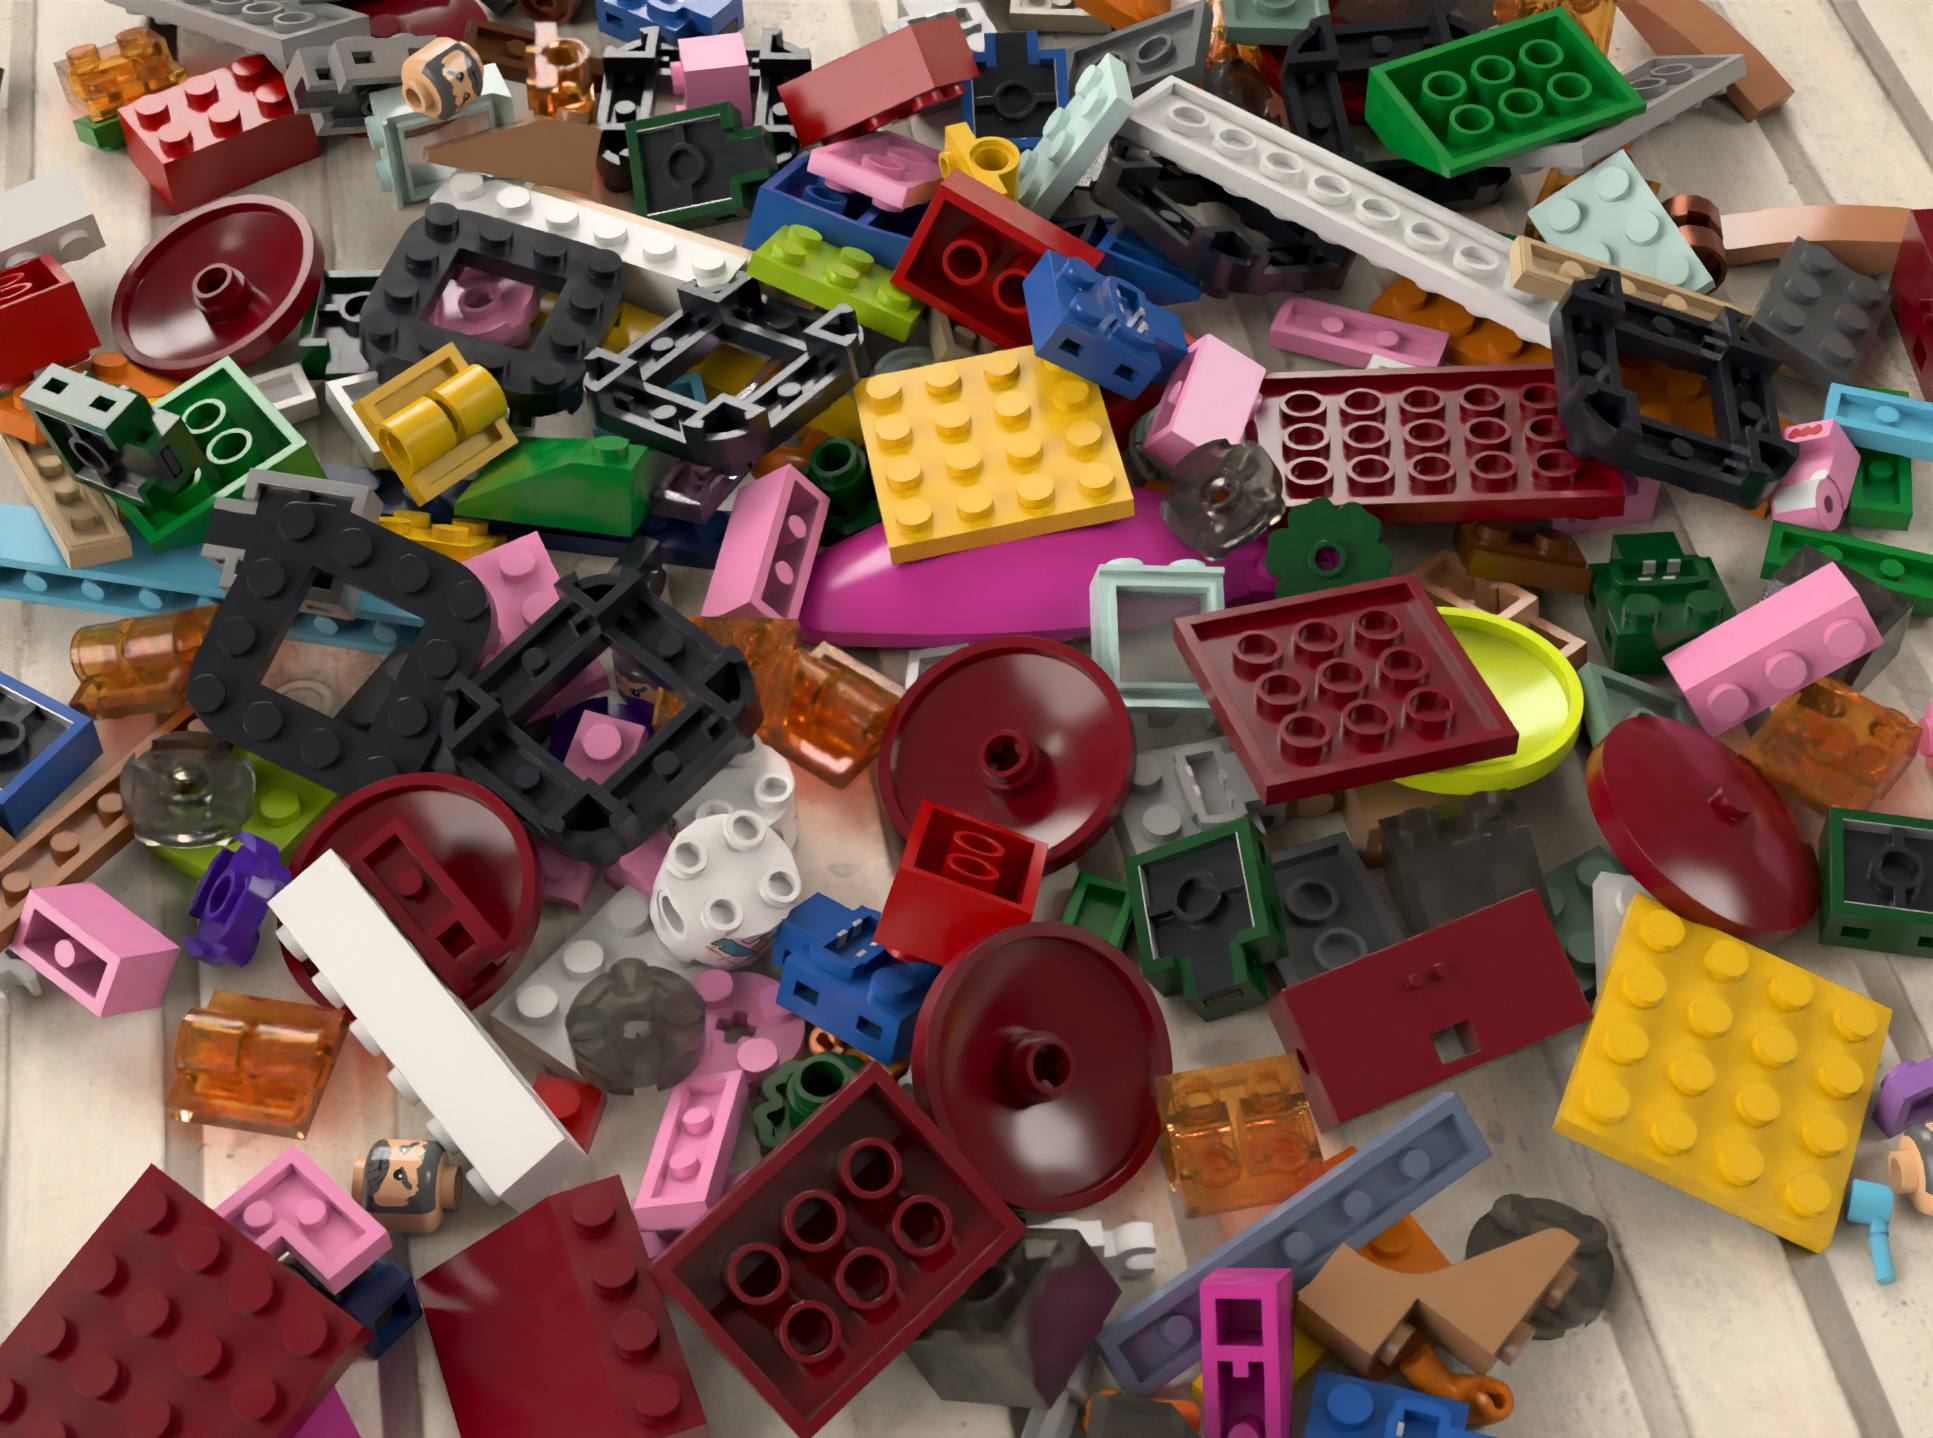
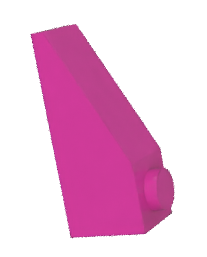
M1216 1268L1200 1282L1204 1438H1290L1294 1363L1292 1269Z

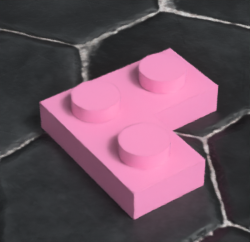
M294 1145L213 1210L277 1260L288 1251L333 1295L340 1292L393 1247L388 1231Z

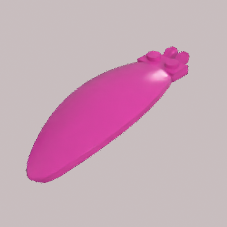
M1130 486L1134 498L1135 516L892 565L883 522L815 555L796 628L791 639L824 646L941 647L969 643L970 645L990 638L1019 635L1043 637L1055 641L1091 637L1089 586L1099 564H1107L1109 561L1118 558H1135L1141 560L1144 565L1168 566L1177 560L1195 559L1204 562L1205 567H1224L1225 609L1277 599L1275 588L1280 579L1269 574L1264 567L1266 553L1269 551L1268 537L1276 529L1269 527L1251 528L1249 505L1230 504L1228 510L1184 496ZM1331 548L1320 552L1316 558L1318 568L1323 571L1335 569L1340 562L1339 553L1334 554L1336 550ZM1117 596L1118 634L1174 624V619L1201 614L1200 598Z

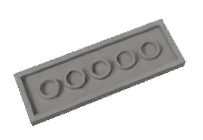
M104 0V2L125 8L128 14L147 15L153 17L155 23L174 24L183 27L185 33L204 34L213 37L214 42L218 44H235L244 47L246 53L265 54L276 58L277 63L284 65L290 64L297 48L332 46L334 41L341 38L371 36L369 15L327 2L300 5L297 0Z
M1745 54L1649 56L1620 72L1647 103L1646 113L1488 165L1487 167H1510V173L1515 175L1535 173L1543 168H1558V174L1577 175L1588 172L1592 169V163L1595 161L1609 158L1627 143L1647 138L1649 130L1675 122L1677 114L1701 107V101L1707 97L1726 93L1728 85L1747 75Z

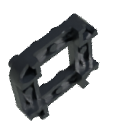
M1433 5L1429 17L1335 26H1332L1330 14H1324L1311 18L1308 27L1300 31L1287 47L1280 70L1279 83L1290 133L1453 212L1477 210L1497 203L1502 198L1512 176L1510 167L1485 166L1452 178H1446L1404 158L1365 162L1363 151H1355L1339 83L1368 80L1369 68L1481 32L1470 22L1451 15L1453 6Z
M660 26L639 28L640 39L629 42L618 49L608 45L602 56L604 79L596 123H591V125L602 129L595 166L603 178L605 188L611 192L634 191L624 123L653 117L655 115L658 92H674L670 62L680 61L678 43H661ZM763 27L761 44H744L749 66L750 92L758 93L755 123L751 127L762 124L774 136L778 170L780 171L804 150L807 151L808 146L801 147L777 87L812 71V59L809 47L800 49L792 43L783 41L781 29Z
M1128 138L1115 141L1111 153L1105 158L1090 196L1095 204L1111 210L1122 219L1130 233L1146 239L1161 252V258L1166 263L1180 268L1198 279V289L1215 299H1227L1231 292L1265 296L1267 293L1290 291L1303 293L1305 290L1322 288L1339 290L1342 288L1357 254L1342 245L1331 244L1322 240L1316 232L1294 221L1277 218L1269 209L1245 197L1229 194L1221 185L1199 174H1192L1181 170L1175 162L1163 156L1150 157ZM1207 202L1226 204L1240 215L1239 219L1243 225L1263 233L1271 241L1256 242L1235 224L1203 226L1177 204L1191 207L1197 206L1198 203Z
M433 203L426 208L425 216L417 219L407 228L361 308L359 316V354H362L365 361L378 372V383L383 385L452 341L468 366L472 364L482 366L498 382L505 395L507 407L510 408L509 425L531 428L532 417L549 416L564 410L573 415L583 403V380L587 373L585 357L595 347L603 349L613 326L619 328L621 324L625 289L621 257L612 250L599 249L557 234L544 232L474 211L460 210L449 203ZM465 267H469L559 293L560 295L529 353L427 323L450 279L458 281Z
M1600 268L1594 278L1574 280L1551 313L1549 319L1558 410L1561 421L1569 433L1566 437L1567 447L1574 455L1584 460H1594L1597 458L1610 466L1631 472L1636 476L1648 477L1684 488L1691 493L1703 494L1737 504L1746 510H1756L1785 477L1799 456V444L1782 439L1771 377L1784 362L1777 345L1768 346L1767 349L1763 348L1751 334L1738 326L1745 315L1733 308L1724 306L1713 322L1623 293L1620 271ZM1617 351L1626 354L1632 353L1663 363L1675 370H1685L1707 377L1717 438L1641 415L1637 393L1622 388Z
M737 271L736 280L733 283L715 285L704 289L698 288L696 279L688 281L677 288L681 309L619 354L595 347L585 357L587 373L583 380V389L594 425L608 432L657 449L660 452L691 464L718 468L719 472L724 476L735 477L743 475L752 469L754 460L767 455L782 443L788 441L797 431L820 413L830 408L834 402L855 387L862 378L870 376L872 369L863 329L857 321L856 311L851 306L841 302L824 315L761 294L758 279L746 275V271ZM726 342L790 363L789 366L744 400L721 393L706 405L666 390L668 385L692 367L702 363L708 355Z
M290 502L284 505L279 513L264 526L254 541L194 656L189 672L186 700L189 706L194 709L200 721L218 737L235 747L248 751L344 798L363 787L393 776L421 772L435 773L436 770L431 767V764L443 743L439 733L441 732V715L447 700L443 688L457 671L471 680L479 672L487 654L490 653L495 656L501 637V631L498 629L496 605L489 590L469 568L458 561L336 505L320 502ZM317 574L325 577L329 575L425 620L368 734L261 685Z
M622 566L620 574H596L579 580L575 571L559 579L553 584L559 600L471 680L457 671L443 688L447 700L441 715V732L439 733L461 772L471 781L487 788L498 796L526 827L555 851L573 860L586 862L589 866L596 869H605L613 866L621 856L635 850L649 839L749 743L764 720V710L761 705L758 689L747 660L740 649L733 643L727 648L722 646L651 592L641 573ZM610 647L685 707L604 783L599 785L590 777L583 781L519 728L603 651Z

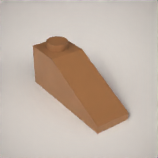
M557 108L556 117L538 115L424 147L422 158L428 163L590 194L602 129L588 124L590 114Z

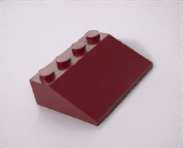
M875 1060L863 1066L643 1270L696 1330L798 1438H812L1029 1229L883 1066Z
M619 1174L548 1196L415 1280L461 1438H710L708 1423L661 1290L643 1270L650 1263V1259Z

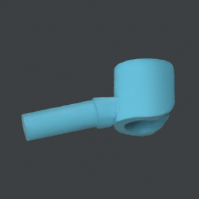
M1854 1179L1852 1189L1846 1194L1844 1219L1868 1225V1239L1870 1241L1877 1283L1891 1284L1896 1281L1888 1241V1224L1894 1200L1893 1192L1883 1184Z

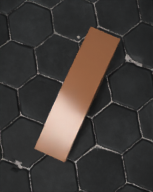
M1612 0L1657 56L1745 54L1747 75L1728 85L1725 94L1749 123L1785 104L1795 92L1750 42L1725 19L1700 0Z
M1833 204L1777 207L1721 215L1727 267L1778 257L1781 262L1785 252L1799 235L1811 244L1824 247L1837 261L1859 275L1870 276L1892 272L1911 209L1889 206Z
M1446 548L1410 572L1414 573L1435 607L1465 608L1509 619L1536 632L1549 641L1567 658L1576 672L1587 663V642L1540 618L1539 597L1512 583L1468 576L1466 573L1467 566L1462 565L1457 554ZM1582 717L1580 730L1589 735L1585 720Z

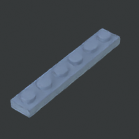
M1445 1090L1090 1336V1339L1121 1390L1149 1397L1202 1359L1200 1282L1216 1268L1292 1269V1289L1294 1295L1315 1278L1342 1243H1345L1354 1251L1358 1250L1492 1156L1493 1153L1458 1093Z

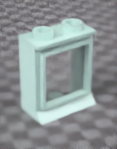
M495 63L483 66V89L480 97L447 120H435L411 109L402 95L403 85L369 93L373 116L364 118L373 150L380 148L381 159L373 161L375 175L381 192L391 191L399 211L404 210V204L431 198L457 169L426 162L422 158L424 147L516 122L512 96ZM479 173V174H482V175H485V176H488V177H492V178H495V179H498V180L508 179V180H512V181H516V182H520V183H524V184H525L524 181H519V180H514V179H509V178H504V177H499V176H494V175Z
M1118 558L1109 561L1107 564H1099L1089 586L1092 660L1113 681L1130 714H1148L1149 727L1168 728L1173 726L1179 714L1206 715L1207 731H1220L1222 728L1173 640L1174 619L1225 609L1224 567H1205L1204 562L1195 559L1177 560L1168 566L1144 565L1141 560L1135 558Z

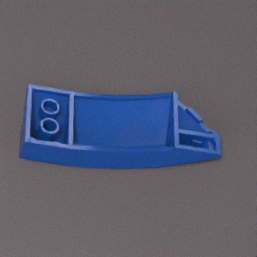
M806 150L760 186L742 248L756 251L784 224L788 226L798 224L816 230L822 235V241L838 248L853 247L867 252L874 258L873 263L891 271L896 270L931 202L930 200L924 205L917 204L905 208L903 212L896 213L874 206L872 204V197L858 191L855 193H844L833 190L824 184L825 178L807 171L811 152ZM1051 217L1048 221L1056 225L1081 218ZM1102 218L1108 233L1096 248L1105 253L1096 272L1106 277H1118L1133 284L1145 293L1147 301L1159 307L1199 301L1203 292L1197 287L1198 279L1184 270L1166 263L1161 258V252L1146 239L1130 233L1122 219Z

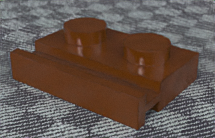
M1502 520L1456 524L1452 544L1462 565L1467 566L1466 573L1468 576L1587 596L1593 572L1590 569H1586L1587 561L1575 540L1567 533L1552 528H1538L1536 533L1514 530L1513 526Z

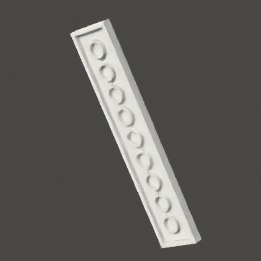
M1170 75L1133 100L1135 109L1116 134L1128 138L1140 149L1153 151L1175 162L1181 170L1192 174H1199L1221 185L1229 194L1245 197L1269 209L1277 218L1294 221L1316 232L1322 240L1331 244L1342 245L1366 257L1367 261L1376 267L1390 269L1413 280L1422 290L1439 293L1463 305L1469 313L1478 317L1489 318L1513 330L1518 337L1525 341L1539 343L1552 349L1549 319L1558 302L1512 288L1509 248L1513 244V240L1173 75Z

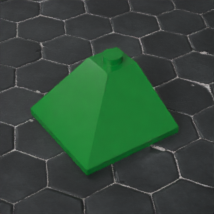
M227 355L151 404L181 416L206 458L200 467L188 478L189 481L159 514L111 495L109 496L155 553H161L204 543L216 497L246 501L242 496L250 468L326 480L328 478L306 440Z
M516 436L519 442L490 460L454 503V515L632 537L679 469V459L648 446L629 444L628 440L618 436H601L594 440Z

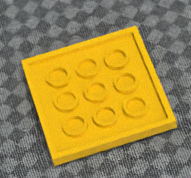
M1034 345L862 378L852 388L892 565L1135 516L1134 498L1099 385L1035 356Z
M1636 893L1626 906L1592 1008L1594 1018L1587 1023L1552 1130L1820 1254L1832 1242L1893 1010L1718 929L1700 925L1677 916L1661 903Z

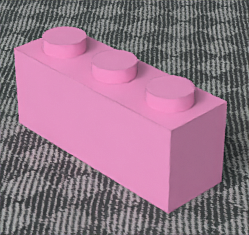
M790 463L738 489L698 622L700 629L725 648L731 643L735 644L745 658L793 638L831 500Z
M1832 561L1668 653L1662 659L1705 732L1714 738L1884 644V641L1860 595Z

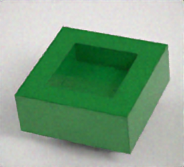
M117 103L74 120L73 124L79 141L101 149L104 152L116 151L127 147L117 112L118 108L126 105Z

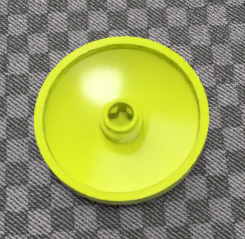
M1436 607L1519 732L1517 753L1391 781L1415 789L1441 794L1481 795L1515 789L1534 782L1550 773L1564 761L1573 749L1579 735L1584 706L1583 690L1577 673L1570 662L1555 646L1542 636L1509 619L1465 608Z

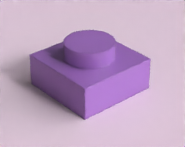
M1933 1056L1919 1063H1916L1914 1060L1904 1061L1890 1070L1881 1081L1882 1091L1871 1119L1888 1139L1903 1133L1910 1124L1925 1122L1933 1118Z

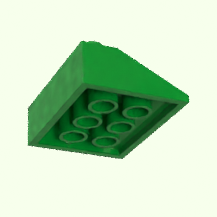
M1560 6L1369 68L1364 119L1391 153L1446 178H1452L1646 113L1647 103L1565 9Z

